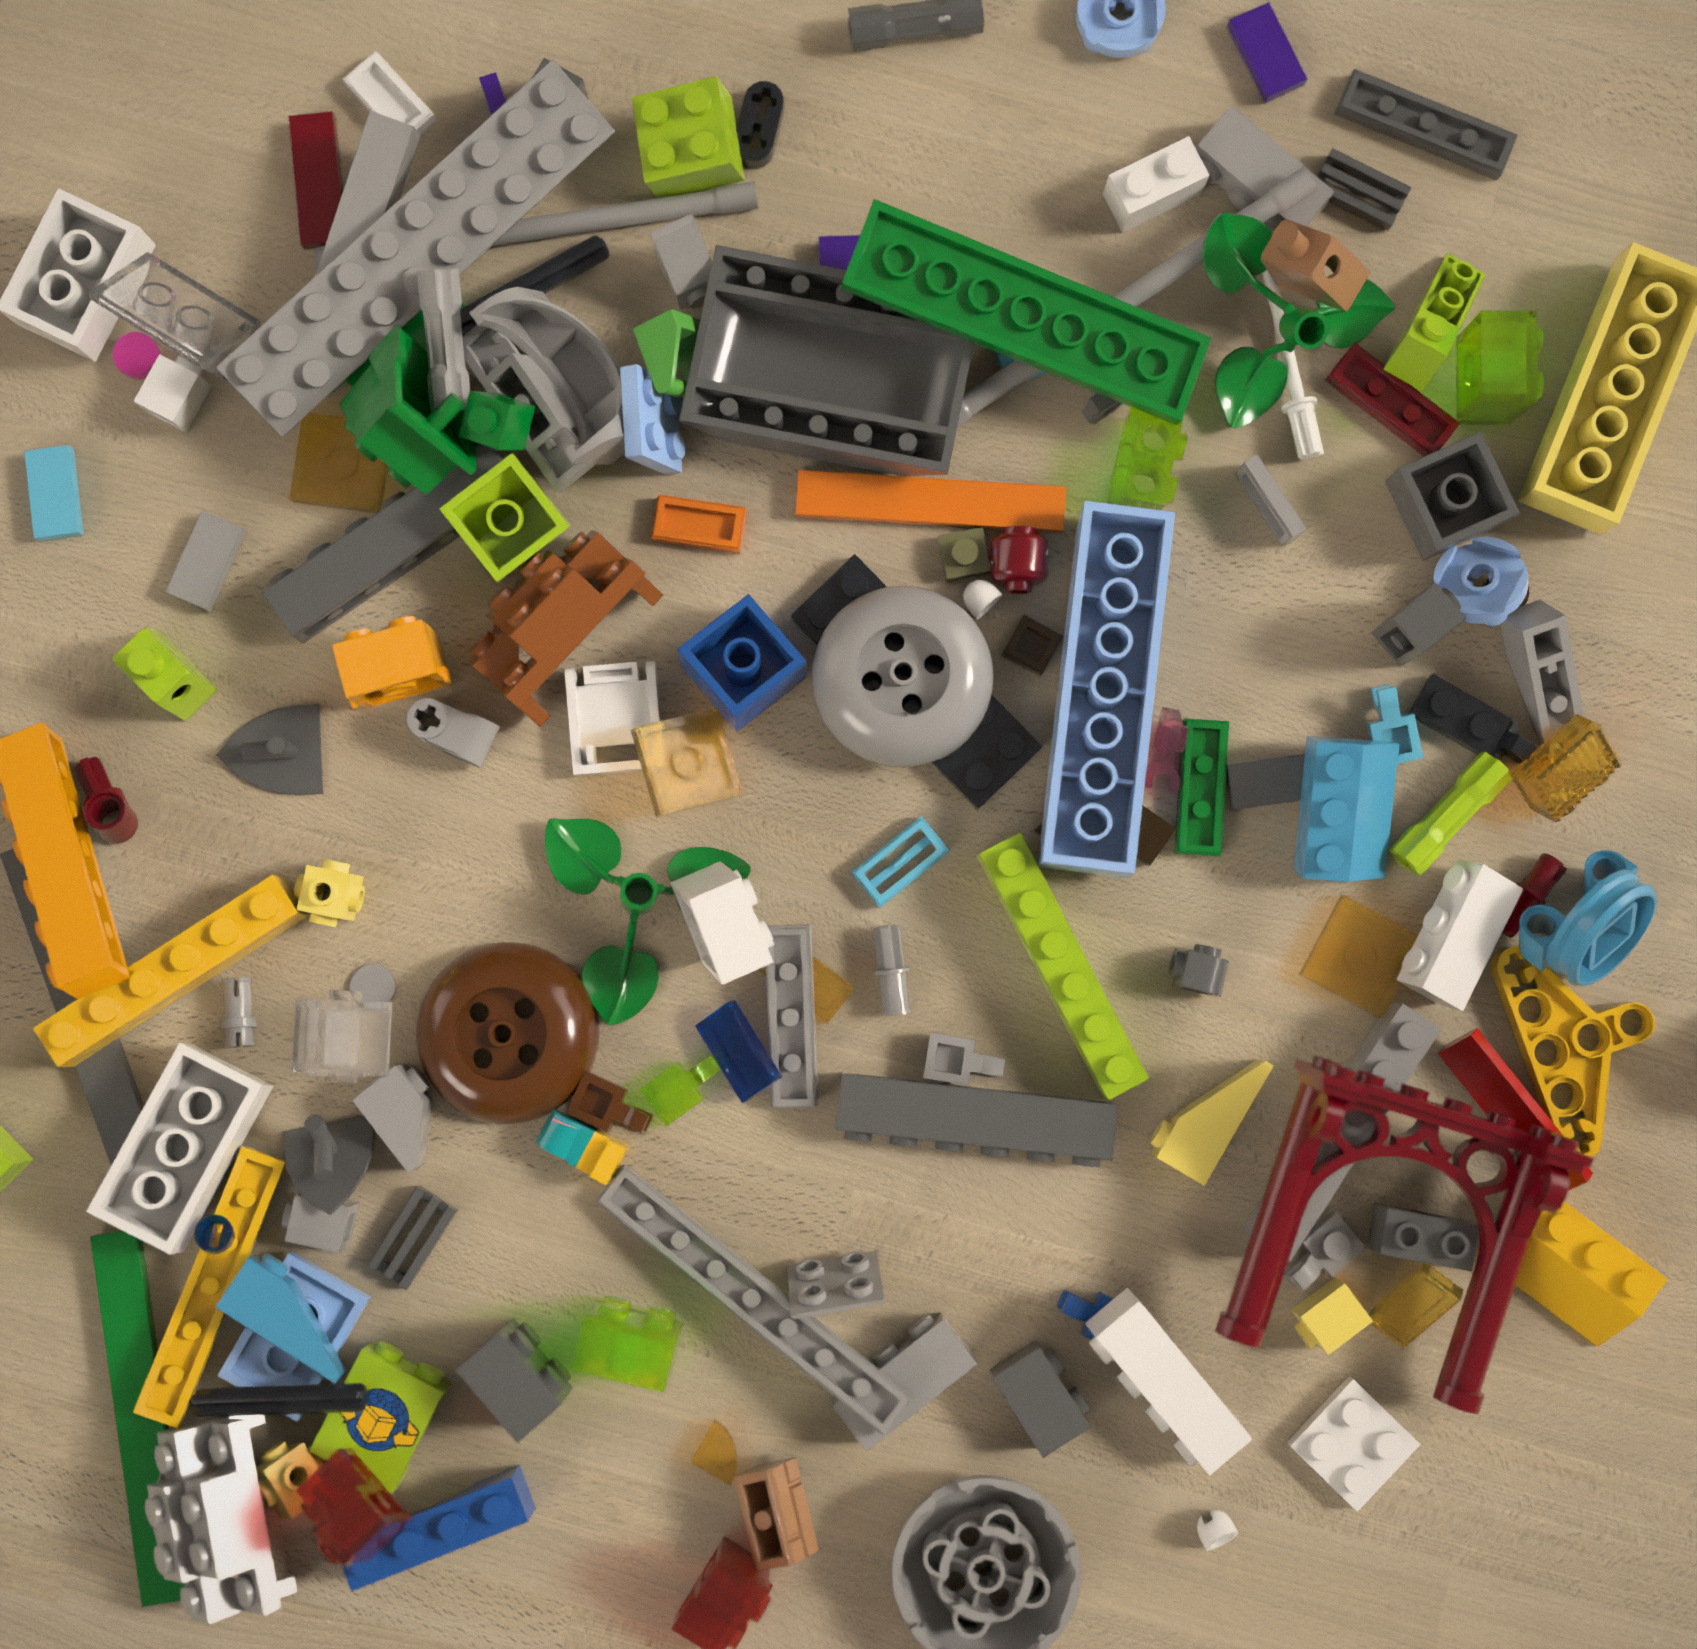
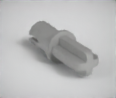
M898 925L878 926L873 931L878 971H874V976H879L883 1006L882 1015L911 1013V1008L909 1006L905 972H910V969L904 966L900 928Z

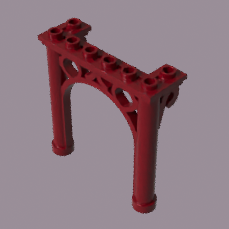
M1315 1055L1312 1063L1296 1059L1294 1068L1299 1070L1296 1079L1301 1082L1227 1310L1221 1311L1215 1332L1242 1345L1255 1348L1261 1346L1306 1206L1316 1189L1330 1175L1349 1164L1375 1157H1401L1420 1161L1440 1170L1462 1190L1477 1219L1480 1241L1479 1253L1433 1397L1455 1409L1471 1414H1479L1485 1396L1481 1389L1533 1230L1542 1211L1553 1214L1564 1204L1570 1183L1567 1170L1582 1174L1584 1165L1591 1167L1594 1158L1577 1151L1579 1142L1534 1124L1531 1125L1530 1131L1527 1132L1514 1128L1516 1119L1493 1111H1488L1486 1118L1471 1114L1472 1105L1445 1097L1443 1105L1429 1101L1427 1099L1430 1092L1402 1083L1399 1091L1385 1087L1386 1078L1359 1069L1356 1072L1342 1067V1064ZM1382 1108L1417 1119L1414 1126L1408 1131L1400 1134L1390 1133V1142H1385L1389 1137L1390 1125L1388 1117L1381 1110ZM1354 1110L1370 1114L1375 1123L1374 1132L1371 1137L1366 1141L1351 1145L1341 1135L1340 1131L1345 1115ZM1439 1126L1472 1136L1473 1138L1464 1140L1456 1147L1454 1153L1451 1154L1440 1143L1438 1135ZM1322 1142L1327 1144L1334 1143L1337 1146L1338 1151L1315 1164ZM1423 1142V1145H1424L1429 1151L1424 1150V1149L1419 1148V1147H1416V1145H1419L1420 1143ZM1509 1148L1518 1151L1515 1159L1508 1150ZM1480 1150L1495 1153L1500 1161V1170L1497 1176L1486 1182L1474 1183L1467 1171V1162L1470 1156ZM1505 1190L1496 1219L1494 1220L1485 1196L1494 1195Z

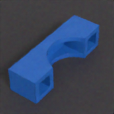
M518 1465L477 1481L456 1495L422 1510L403 1516H389L348 1532L335 1546L352 1592L529 1521L536 1507L521 1466Z

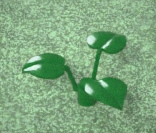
M1222 212L1212 221L1203 243L1202 259L1207 278L1217 289L1228 294L1238 292L1249 282L1254 289L1284 312L1279 323V331L1284 339L1283 343L1267 347L1262 355L1258 350L1249 346L1237 348L1227 354L1218 366L1215 375L1216 396L1226 423L1235 429L1258 419L1282 395L1287 382V368L1283 362L1270 358L1273 354L1283 351L1292 352L1296 345L1304 349H1315L1323 342L1330 347L1338 349L1350 347L1354 342L1359 343L1383 318L1395 310V306L1378 285L1366 279L1347 312L1316 301L1318 308L1312 310L1301 306L1294 307L1293 304L1286 302L1262 284L1255 276L1267 270L1261 262V255L1272 237L1269 228L1253 217Z
M551 818L546 825L545 853L549 868L556 881L572 893L586 895L592 893L598 887L602 878L607 883L620 886L621 905L630 913L624 951L616 946L601 947L588 957L582 971L583 985L589 994L592 1005L599 1013L603 1022L610 1026L623 1023L637 1015L649 1003L656 991L659 979L657 963L650 954L645 952L632 953L639 915H644L653 909L656 904L657 895H674L675 893L672 886L667 887L663 884H656L654 879L645 873H633L626 878L609 874L608 872L618 866L622 849L616 832L605 823L593 819ZM692 847L682 850L670 860L667 874L670 881L673 882L721 861L732 871L738 870L742 879L748 878L751 867L747 862L730 852L711 847Z

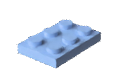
M292 1251L287 1254L283 1261L289 1267L286 1275L296 1281L336 1353L339 1354L370 1301L371 1296ZM247 1327L243 1330L217 1375L236 1387L321 1385L325 1379L324 1376ZM304 1414L284 1415L298 1422Z

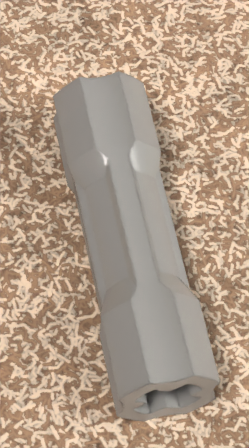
M459 269L416 271L420 308L424 316L429 367L427 383L430 411H434L451 392L456 394L465 403V406L461 409L465 410L470 392V383L464 358L460 316L462 298Z

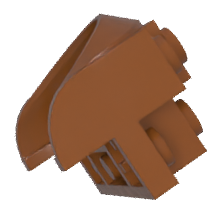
M591 530L587 535L582 531L579 532L564 548L563 551L567 555L558 557L555 553L548 550L543 555L539 552L532 555L519 570L523 577L511 589L507 585L503 586L488 602V606L492 610L486 617L494 623L492 633L486 631L470 649L474 654L469 660L471 665L539 727L551 715L531 695L631 589L637 592L651 606H654L663 596L644 577L645 572L633 560L625 558L597 531ZM597 578L600 584L595 589L586 579ZM519 646L531 657L526 663L519 660Z

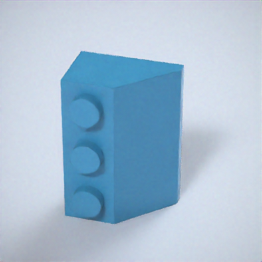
M1307 736L1293 870L1303 879L1353 882L1385 878L1400 743Z

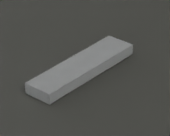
M811 924L767 925L774 941V946L768 948L773 963L766 965L771 1107L817 1108L819 1098Z

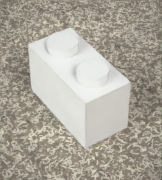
M1188 136L1110 174L1103 191V196L1123 233L1201 195L1209 178V173Z

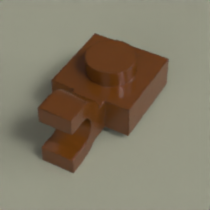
M584 1071L566 1111L567 1114L606 1132L611 1130L614 1121L622 1123L640 1133L643 1131L647 1132L654 1114L624 1103L629 1089L590 1071Z

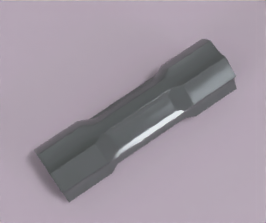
M928 0L891 6L875 4L848 8V24L852 50L885 47L891 42L942 35L958 37L983 33L984 12L982 0Z

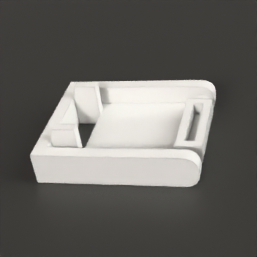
M646 661L645 672L647 680H640L637 662L583 666L585 686H577L575 668L565 669L572 766L575 777L665 769L655 661ZM638 744L640 760L597 764L596 748Z

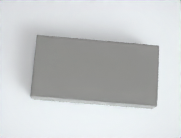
M1258 454L1246 460L1237 470L1236 476L1280 544L1285 547L1296 540L1306 530V527Z
M201 511L165 593L211 612L247 531L240 526Z

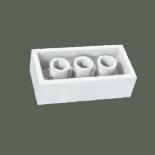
M179 1042L86 1212L168 1254L184 1252L268 1098L273 1085L194 1045Z

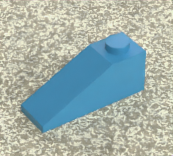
M265 1254L262 1259L257 1255L248 1258L216 1305V1308L333 1383L339 1381L344 1375L346 1368L298 1284L293 1278L286 1275L289 1267L269 1254Z

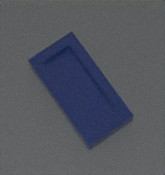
M735 1000L727 1002L695 1025L742 1103L751 1100L782 1078Z

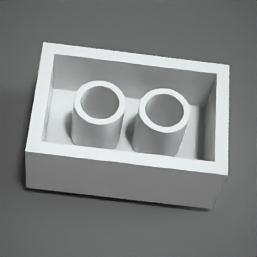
M58 188L0 299V312L15 324L96 362L156 244L139 226Z

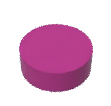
M141 332L124 334L117 340L113 348V360L116 367L129 378L136 380L146 379L159 354L162 355L157 343Z

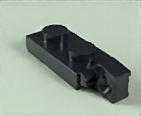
M1435 674L1428 677L1408 712L1415 714L1417 721L1477 755L1480 752H1487L1499 761L1505 755L1522 765L1524 762L1530 761L1538 747L1521 735L1516 734L1520 725L1511 721L1512 718Z

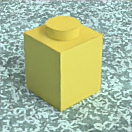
M1335 1277L1291 1309L1300 1321L1293 1327L1310 1349L1317 1345L1328 1355L1373 1322L1347 1285Z

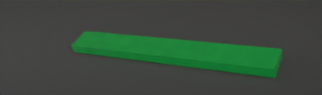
M123 1230L90 1236L141 1606L146 1607L181 1601V1589L185 1587V1584L164 1579V1574H160L156 1567L154 1548L158 1545L154 1534V1527L150 1525L145 1511V1502L149 1498L147 1485L157 1482L160 1475L155 1460V1448L159 1445L157 1432L169 1429V1425L133 1413L158 1352L143 1241Z

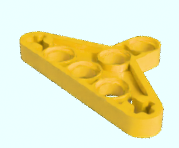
M1519 946L1503 947L1492 957L1491 973L1540 1106L1562 1135L1569 1139L1574 1137L1571 1123L1565 1121L1560 1123L1559 1117L1573 1116L1582 1110L1584 1118H1571L1577 1131L1587 1133V1139L1581 1141L1583 1149L1577 1148V1151L1594 1157L1601 1148L1611 1053L1647 1040L1654 1032V1015L1647 1006L1637 1002L1618 1003L1594 1012L1548 967L1541 972L1524 959L1520 954ZM1509 955L1513 959H1522L1524 967L1518 969L1521 983H1530L1534 980L1536 989H1522L1512 994L1511 987H1519L1520 985L1515 974H1506L1504 966L1510 963ZM1527 996L1534 997L1541 1005L1540 1016L1537 1020L1530 1023L1521 1018L1518 1009L1522 999ZM1630 1009L1635 1010L1642 1020L1641 1029L1638 1033L1631 1036L1624 1033L1620 1027L1622 1014ZM1590 1024L1597 1029L1600 1039L1594 1049L1587 1051L1579 1045L1577 1035L1581 1027ZM1544 1039L1553 1042L1557 1049L1556 1059L1553 1063L1546 1066L1537 1061L1534 1053L1536 1045ZM1558 1083H1566L1573 1092L1572 1102L1569 1106L1562 1109L1554 1106L1550 1097L1551 1090Z

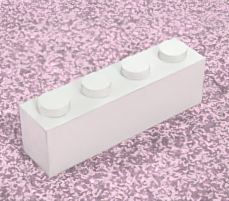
M1128 1287L1085 1323L1095 1336L1088 1343L1106 1365L1114 1359L1121 1367L1123 1372L1117 1378L1134 1399L1143 1394L1150 1402L1151 1406L1145 1412L1162 1433L1171 1428L1178 1436L1179 1440L1173 1446L1190 1467L1199 1462L1206 1472L1211 1475L1252 1440L1251 1436Z

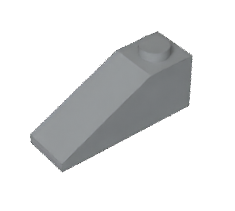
M1541 599L1518 607L1514 612L1508 614L1507 619L1500 624L1506 656L1541 748L1544 751H1549L1587 737L1566 616Z

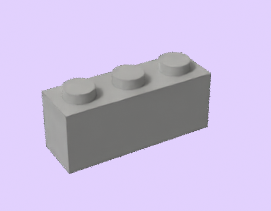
M1233 106L1228 109L1196 147L1209 173L1207 183H1216L1227 192L1230 201L1239 210L1244 209L1261 198L1271 187L1300 168L1305 167ZM1308 170L1316 183L1317 190L1285 212L1278 213L1265 221L1264 224L1269 228L1272 235L1280 222L1285 219L1308 227L1325 208L1335 191Z
M942 1313L933 1319L929 1314L923 1316L908 1329L907 1332L910 1334L908 1339L898 1347L893 1343L886 1345L871 1358L874 1366L914 1397L887 1435L977 1365L975 1356ZM835 1396L833 1397V1408L866 1451L884 1438V1436Z

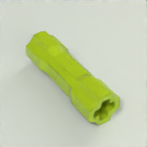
M1480 752L1457 776L1455 784L1419 822L1412 824L1388 849L1393 858L1414 876H1421L1444 852L1446 844L1482 806L1489 804L1513 779L1507 767L1487 752Z

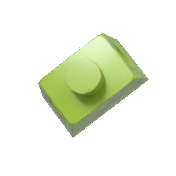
M144 627L112 658L120 669L154 703L185 721L218 691L158 629ZM188 685L187 689L176 698L173 696L178 688Z

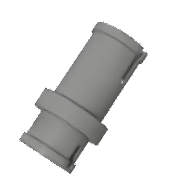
M233 977L221 979L223 984L224 1019L220 1020V1030H225L224 1048H238L239 1034L241 1035V1046H255L253 1028L258 1027L257 1018L252 1016V977H238L239 995L237 997L236 980Z

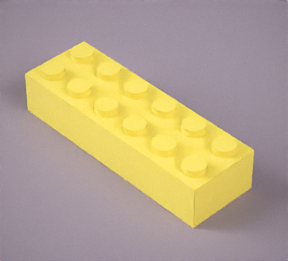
M1635 242L1631 243L1613 261L1517 500L1518 502L1598 535H1602L1620 523L1697 330L1696 267Z

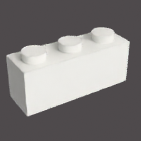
M1456 859L1453 867L1444 877L1443 887L1433 907L1424 917L1423 927L1412 949L1404 957L1402 969L1396 980L1437 1004L1463 1011L1523 888L1484 864Z

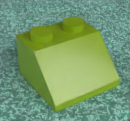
M513 453L440 508V511L496 582H499L571 526Z

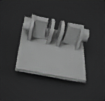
M853 1251L845 1254L843 1257L821 1261L807 1259L797 1265L787 1266L791 1319L885 1303L877 1251L867 1253Z

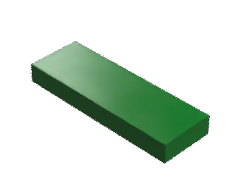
M1189 718L1182 720L1174 854L1221 856L1229 721Z

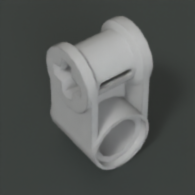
M430 698L419 699L413 703L406 717L409 729L420 740L443 750L452 757L479 768L482 767L499 729L498 725L464 710L460 711ZM435 711V716L440 720V724L438 727L429 726L425 732L426 727L420 722V719L423 715L431 717Z

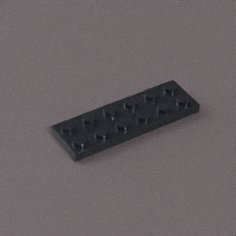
M854 554L790 617L818 645L829 622L841 609L856 598L868 592L886 588L887 586ZM890 633L886 636L884 644L888 650L895 652L903 648L904 639L898 633ZM931 655L925 660L924 666L929 673L938 674L944 669V661L937 655ZM903 665L900 669L896 668L894 671L895 676L899 680H907L912 676L910 674L911 669L906 665ZM870 672L862 678V685L868 691H876L881 687L882 679L877 673ZM991 694L987 711L971 737L948 756L930 763L978 810L1043 746ZM908 695L902 700V707L907 713L915 714L921 709L922 702L916 695Z

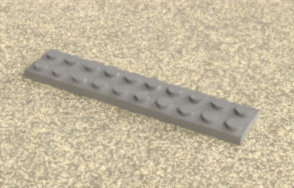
M554 59L551 60L216 368L267 422L284 437L369 359V353L396 324L403 328L422 310L419 302L416 271L459 269L460 276L615 133V130Z

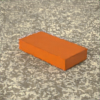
M658 494L651 540L740 554L747 509L742 506Z

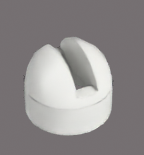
M975 580L965 588L963 603L969 613L977 620L999 601L1002 594L988 581Z
M1210 1510L1209 1512L1213 1520L1209 1522L1203 1515L1198 1520L1197 1532L1206 1551L1223 1546L1238 1534L1230 1517L1221 1510Z

